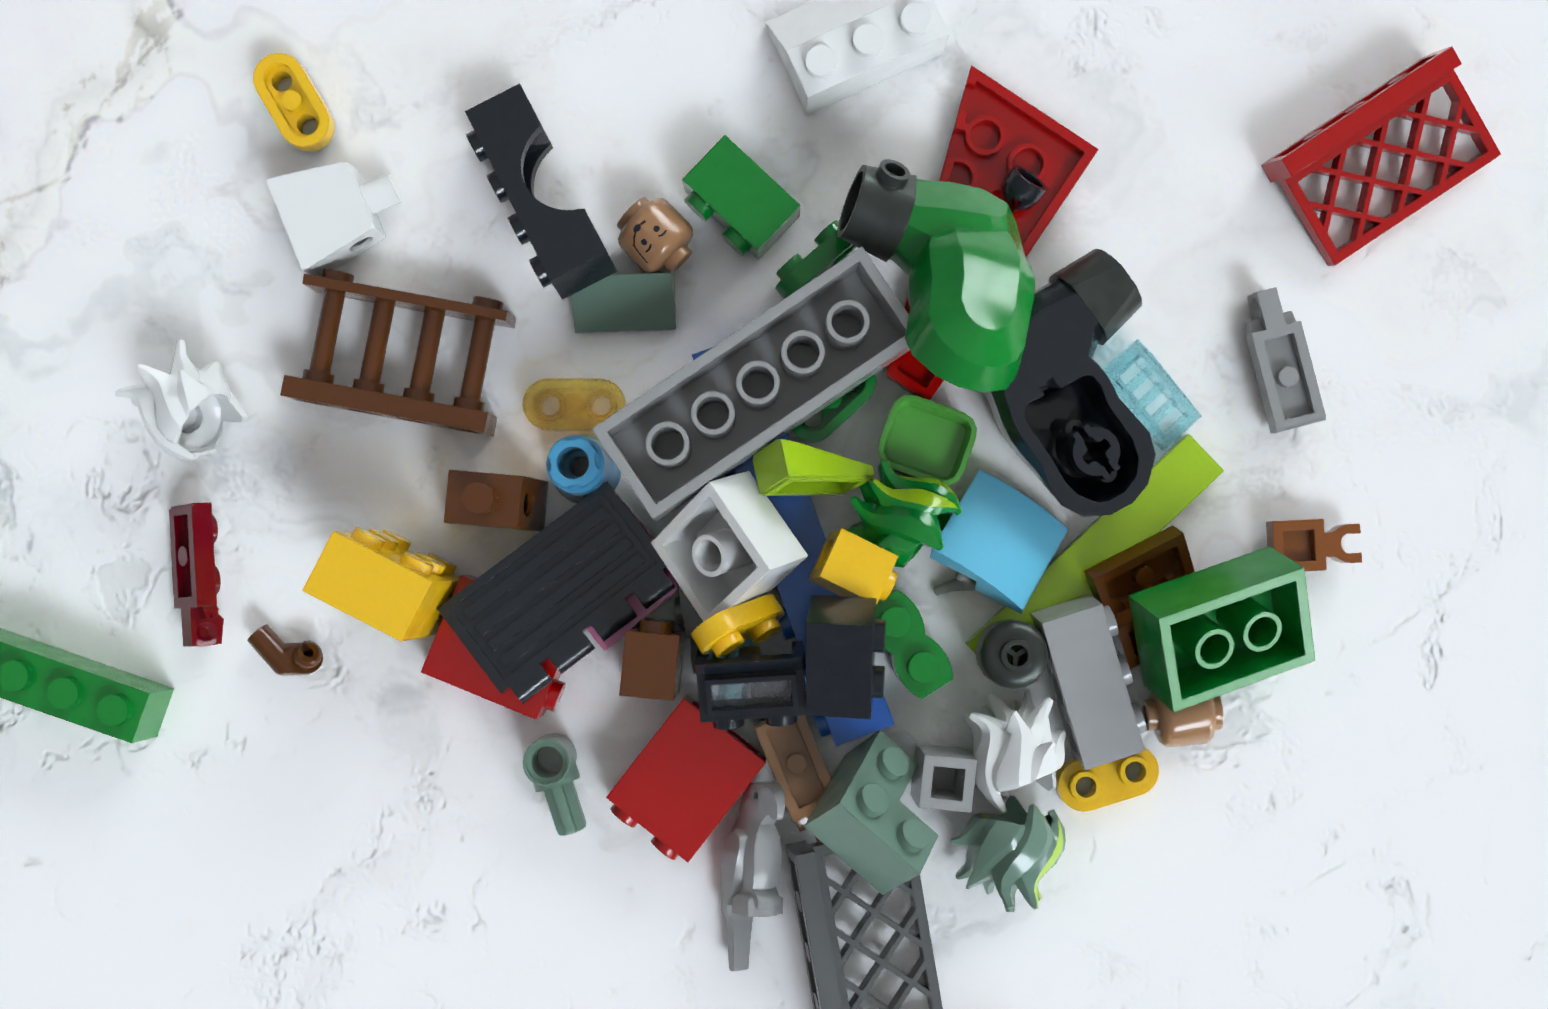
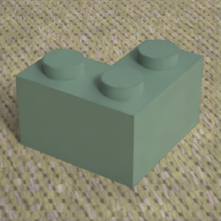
M879 730L844 755L804 827L879 893L884 895L920 875L939 835L900 801L918 763Z

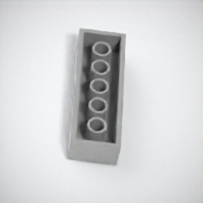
M861 247L592 428V430L652 519L659 521L696 496L708 482L724 477L752 458L764 447L776 439H780L907 353L910 349L905 340V333L909 314L866 251Z

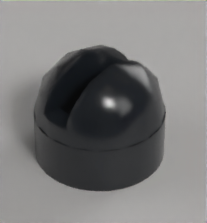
M1014 165L1001 185V196L1006 203L1013 197L1018 199L1014 209L1022 211L1028 210L1037 204L1048 189L1030 171L1021 166Z

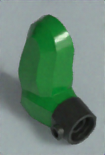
M882 160L878 168L862 165L851 184L838 223L837 237L858 248L863 247L867 253L884 262H887L889 259L892 260L909 276L907 297L910 313L905 340L912 355L935 376L957 387L983 393L1006 390L1016 379L1025 348L1035 293V276L1024 254L1018 226L1009 205L981 188L954 182L917 179L916 175L910 174L906 166L895 160Z

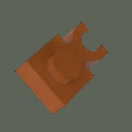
M1324 519L1266 522L1267 547H1272L1305 568V571L1327 570L1326 557L1339 563H1362V552L1346 553L1341 547V539L1344 535L1361 533L1360 523L1341 524L1324 532Z

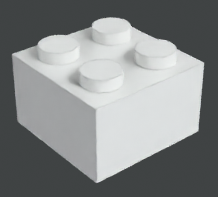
M750 471L708 482L651 542L703 622L722 610L767 595L808 557L769 498L759 494L757 481Z

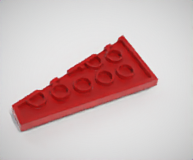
M971 65L939 181L981 188L1003 200L1001 185L1014 165L1021 166L1038 177L1048 190L1037 204L1028 210L1018 211L1014 209L1018 199L1013 197L1007 203L1017 223L1023 251L1027 257L1099 149ZM907 297L904 308L909 314L910 306ZM910 350L890 363L885 377L912 395L928 400L932 399L944 381L919 362Z

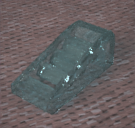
M1139 339L1130 343L1103 368L1118 397L1150 432L1151 439L1162 451H1165L1202 417L1154 355ZM1135 363L1141 371L1128 383L1124 384L1120 376ZM1149 378L1154 386L1137 400L1132 392ZM1163 393L1168 400L1150 416L1145 408L1158 395ZM1176 407L1182 415L1163 432L1158 423Z

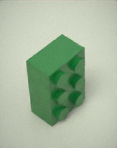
M1270 546L1128 595L1143 685L1173 712L1316 661L1305 568Z

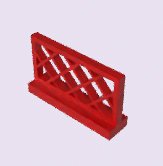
M1453 46L1424 56L1261 165L1270 182L1278 181L1328 266L1337 265L1502 155L1454 70L1462 63ZM1442 86L1452 102L1447 120L1426 115L1431 93ZM1416 104L1414 112L1407 110L1408 108ZM1395 117L1412 121L1406 148L1384 143L1389 121ZM1424 124L1445 129L1439 156L1418 151ZM1374 132L1373 140L1365 138ZM1457 132L1470 135L1480 154L1468 162L1451 159ZM1353 145L1370 149L1364 176L1342 171L1347 149ZM1382 152L1404 157L1398 183L1376 179ZM1333 159L1331 168L1323 166ZM1415 160L1437 164L1432 186L1426 190L1409 186ZM1449 167L1456 169L1447 175ZM1311 173L1329 176L1323 204L1308 201L1298 182ZM1340 179L1362 184L1356 211L1334 207ZM1374 187L1395 192L1391 212L1384 218L1367 214ZM1407 195L1415 196L1406 202ZM1315 211L1321 212L1319 218H1318L1317 214L1315 213ZM1332 215L1354 219L1349 241L1339 248L1335 247L1328 235ZM1365 222L1373 224L1364 230Z

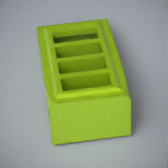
M776 439L753 456L759 494L764 496L846 495L875 476L873 466L786 439Z

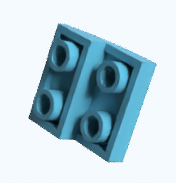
M979 469L959 502L962 513L958 515L953 513L941 532L944 547L941 550L932 548L930 558L975 580V591L1022 614L1066 536L1068 528L1043 507L1018 490Z

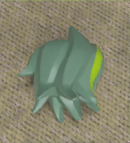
M1010 795L1005 804L1006 813L1001 815L988 813L973 814L961 834L950 840V844L968 845L965 864L956 872V878L959 880L968 878L966 889L973 888L983 882L986 894L992 893L995 885L1006 912H1014L1015 894L1017 889H1019L1033 909H1038L1039 901L1042 898L1038 888L1039 881L1058 862L1064 852L1066 842L1065 829L1054 809L1048 811V815L1044 816L1033 803L1030 804L1027 813L1016 797Z

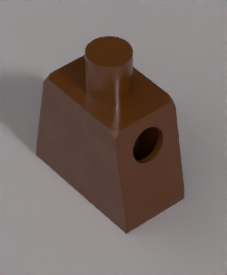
M449 470L444 523L540 532L545 526L549 482L517 475ZM527 493L528 504L526 513H524V499Z

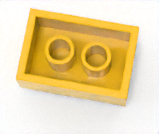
M355 527L353 532H332L302 591L402 642L436 635L443 619L437 608L452 597L460 577L453 574L457 567L455 564L433 553L425 555L419 552L414 554L408 551L411 542L391 531L383 529L380 532L372 528L366 531Z

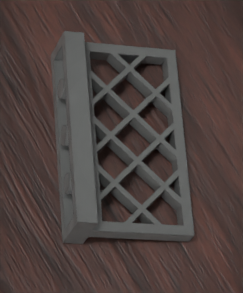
M803 840L785 844L813 1009H857L863 999L879 1009H899L913 987L927 996L929 1009H943L920 875L907 881L908 886L906 884L898 886L910 895L911 908L901 923L898 924L880 912V909L893 890L884 895L878 893L870 905L850 891L860 877L853 869L842 885L827 876L824 855L833 854L834 852L822 842L808 844ZM829 886L837 890V893L835 894L832 900L830 897ZM846 897L866 910V913L851 935L836 927L834 920L835 913ZM875 917L895 929L894 934L880 955L859 942ZM913 923H915L916 935L909 931ZM838 937L846 942L842 947L841 951L839 948ZM904 937L919 946L920 957L909 974H906L889 962ZM855 948L875 961L859 986L844 977L843 965ZM884 968L904 980L889 1005L868 993ZM922 973L924 976L925 986L918 982V979L920 978ZM846 987L854 992L850 1001L848 1000Z

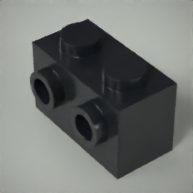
M811 596L806 621V715L871 719L873 698H883L885 666L875 665V652L884 653L886 642V620L876 619L877 598Z

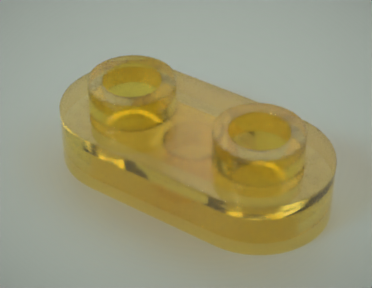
M599 378L541 379L528 387L522 402L523 411L528 421L545 431H593L592 428L627 405L623 392L615 383ZM549 397H556L560 403L559 410L553 415H546L542 408L544 401ZM600 397L608 398L611 404L610 410L604 415H597L593 411V403Z

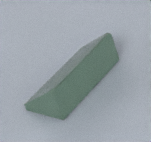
M672 273L610 275L571 295L575 333L676 329L675 279Z

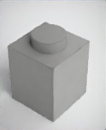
M916 744L914 761L918 763V766L912 776L910 795L918 807L971 813L977 759L967 749Z

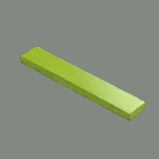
M1190 434L1184 435L1153 465L1148 485L1132 504L1111 515L1099 516L1050 562L1022 614L1004 606L965 644L975 653L978 638L986 627L996 621L1013 619L1029 623L1034 627L1031 612L1087 594L1093 596L1084 573L1085 570L1161 532L1217 479L1224 470ZM1014 645L1010 648L1016 651L1020 649L1021 646ZM1007 653V660L1011 664V655Z

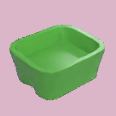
M904 395L894 402L879 440L877 452L880 459L888 460L894 470L914 477L939 479L950 486L959 481L966 468L976 439L977 427L973 418L964 412L916 395Z

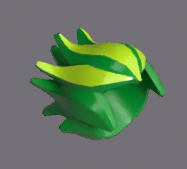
M880 460L881 464L878 466L880 481L873 478L859 486L865 501H862L857 496L850 497L851 504L862 521L852 525L847 531L897 555L898 558L894 567L904 568L923 545L941 550L944 547L941 532L951 517L949 513L958 515L962 513L957 495L941 480L928 477L901 476L894 472L888 460Z

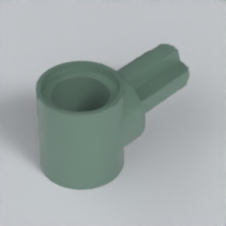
M552 733L544 735L528 747L523 757V769L529 780L533 782L535 791H544L557 833L560 836H566L586 827L585 816L573 782L580 778V774L576 765L577 753L574 744L564 735ZM542 747H553L560 752L563 759L560 771L548 772L541 767L538 761V753Z

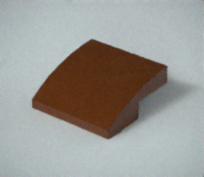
M1173 525L1084 571L1093 597L1102 603L1103 606L1108 605L1115 616L1119 634L1113 636L1112 639L1119 654L1124 655L1130 669L1140 665L1128 595L1195 572L1184 533Z

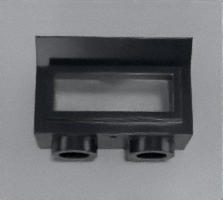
M792 641V654L761 656L760 647L745 646L739 649L738 657L709 659V654L703 655L698 648L694 666L697 676L700 722H713V727L718 730H733L742 727L745 724V719L765 718L767 725L780 727L792 725L797 722V716L806 715L803 641Z

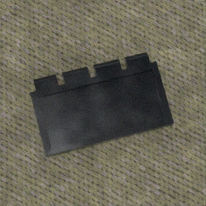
M607 481L438 607L437 610L499 692L504 694L511 688L517 698L524 704L553 681L542 666L545 661L550 659L558 671L563 674L595 649L584 633L592 626L605 642L637 617L635 611L626 601L634 594L643 607L648 609L674 589L675 586L664 572L667 567L652 546V538Z

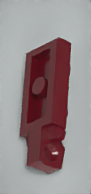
M190 503L173 506L169 509L174 609L181 608L183 646L198 647L222 644L224 618L218 614L219 608L217 607V594L221 586V577L218 568L215 566L214 543L218 536V525L215 517L212 515V504Z

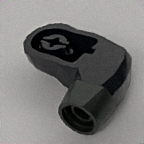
M1094 249L1052 274L1048 279L1049 283L1035 291L1025 348L1016 379L1006 390L985 392L994 420L1006 442L1063 507L1083 517L1111 515L1132 504L1148 485L1156 456L1150 432L1121 401L1109 377L1092 358L1097 345H1104L1142 306V297L1139 290L1123 266L1102 249Z

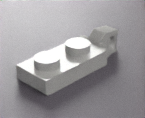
M1277 287L1248 295L1252 321L1245 322L1247 333L1245 337L1270 433H1277L1326 420L1302 322H1296L1292 310L1283 312Z

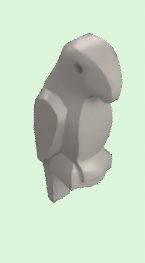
M752 782L748 785L743 793L738 818L731 831L724 838L721 864L722 913L726 916L730 971L748 970L753 917H771L783 914V898L779 896L776 889L782 862L781 835L774 824L776 820L783 819L785 794L778 782Z

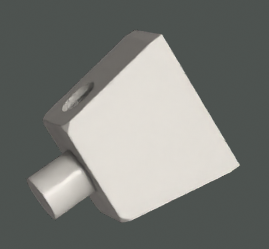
M338 162L266 180L302 271L322 277L323 269L336 270L383 241L386 235L377 213L402 203L400 192L390 174L364 183L360 172L349 162Z

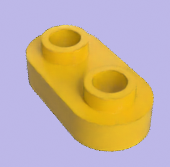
M274 53L264 57L254 70L253 83L279 131L290 144L301 151L315 152L323 149L333 138L335 122L308 73L290 55ZM284 78H291L292 83L289 89L279 91L278 85L280 81ZM310 120H316L317 127L315 131L311 134H304V125Z
M767 594L716 613L697 626L691 633V636L703 655L714 652L717 658H721L739 648L745 640L751 638L757 644L773 636L781 629L778 621L784 616L785 612L774 594Z
M1145 747L1144 752L1088 770H1084L1079 762L1072 758L1064 762L1063 766L1058 769L1055 789L1059 798L1070 808L1082 812L1092 811L1149 792L1158 779V762L1155 756ZM1131 762H1139L1141 766V773L1135 779H1128L1125 774L1126 767ZM1082 777H1090L1092 780V788L1086 794H1078L1076 791V783Z

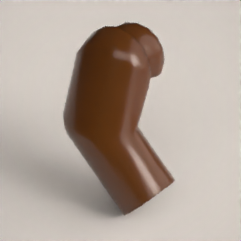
M268 624L257 629L247 639L248 643L269 667L281 676L309 675L317 671L323 662V653L317 643L309 640L300 643H284Z

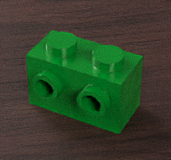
M726 135L682 179L684 190L688 194L684 199L688 207L704 221H707L710 217L716 220L725 229L721 234L723 239L741 256H744L749 251L759 260L800 217V204Z

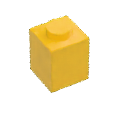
M840 528L829 533L808 580L839 596L877 598V605L879 599L882 601L887 599L896 583L898 573L893 571V567L898 556Z

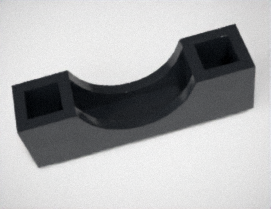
M520 83L466 110L465 113L474 129L466 134L467 139L480 162L489 159L494 172L486 176L499 201L503 203L510 200L516 213L507 218L520 243L524 245L531 242L537 256L529 259V262L543 288L552 284L563 300L616 273L617 270L585 208L561 210L549 207L535 198L534 180L536 172L542 160L553 149V146Z

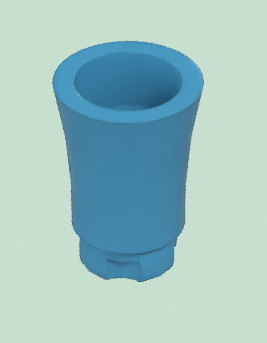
M583 434L564 437L552 446L547 456L546 468L549 478L559 493L574 503H579L607 481L615 490L621 477L620 470L595 435ZM580 457L587 458L589 461L587 471L581 477L576 476L572 471L573 462Z

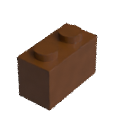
M644 618V620H640L639 627L635 626L625 631L619 696L673 701L679 694L685 631L674 630L675 621Z

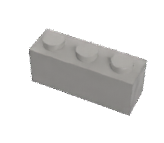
M1090 594L1031 612L1034 627L1040 631L1047 643L1049 657L1046 668L1074 758L1084 770H1088L1144 752L1145 749L1140 733L1146 732V723L1137 702L1131 703L1126 685L1133 683L1132 674L1124 655H1117L1112 637L1117 636L1119 631L1111 608L1108 605L1103 606L1102 603Z

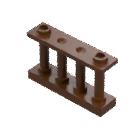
M323 269L322 277L304 274L302 284L317 293L324 294L309 370H303L302 378L284 375L281 396L300 402L494 437L497 417L489 412H484L485 403L481 402L480 399L494 326L515 328L516 318L509 311L503 310V302L474 296L472 304L359 284L353 282L354 275L332 269ZM345 298L374 303L359 379L354 378L352 387L333 384L335 375L330 374ZM395 307L424 312L410 387L404 388L403 396L383 393L385 385L380 383ZM445 316L474 321L460 397H454L453 406L435 403V394L430 392Z

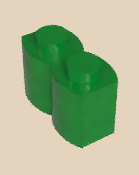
M892 589L886 600L882 601L879 599L876 605V619L886 620L885 650L889 652L890 663L898 680L920 699L925 698L952 681L953 672L950 661L940 645L925 635L923 619L915 604L905 594Z

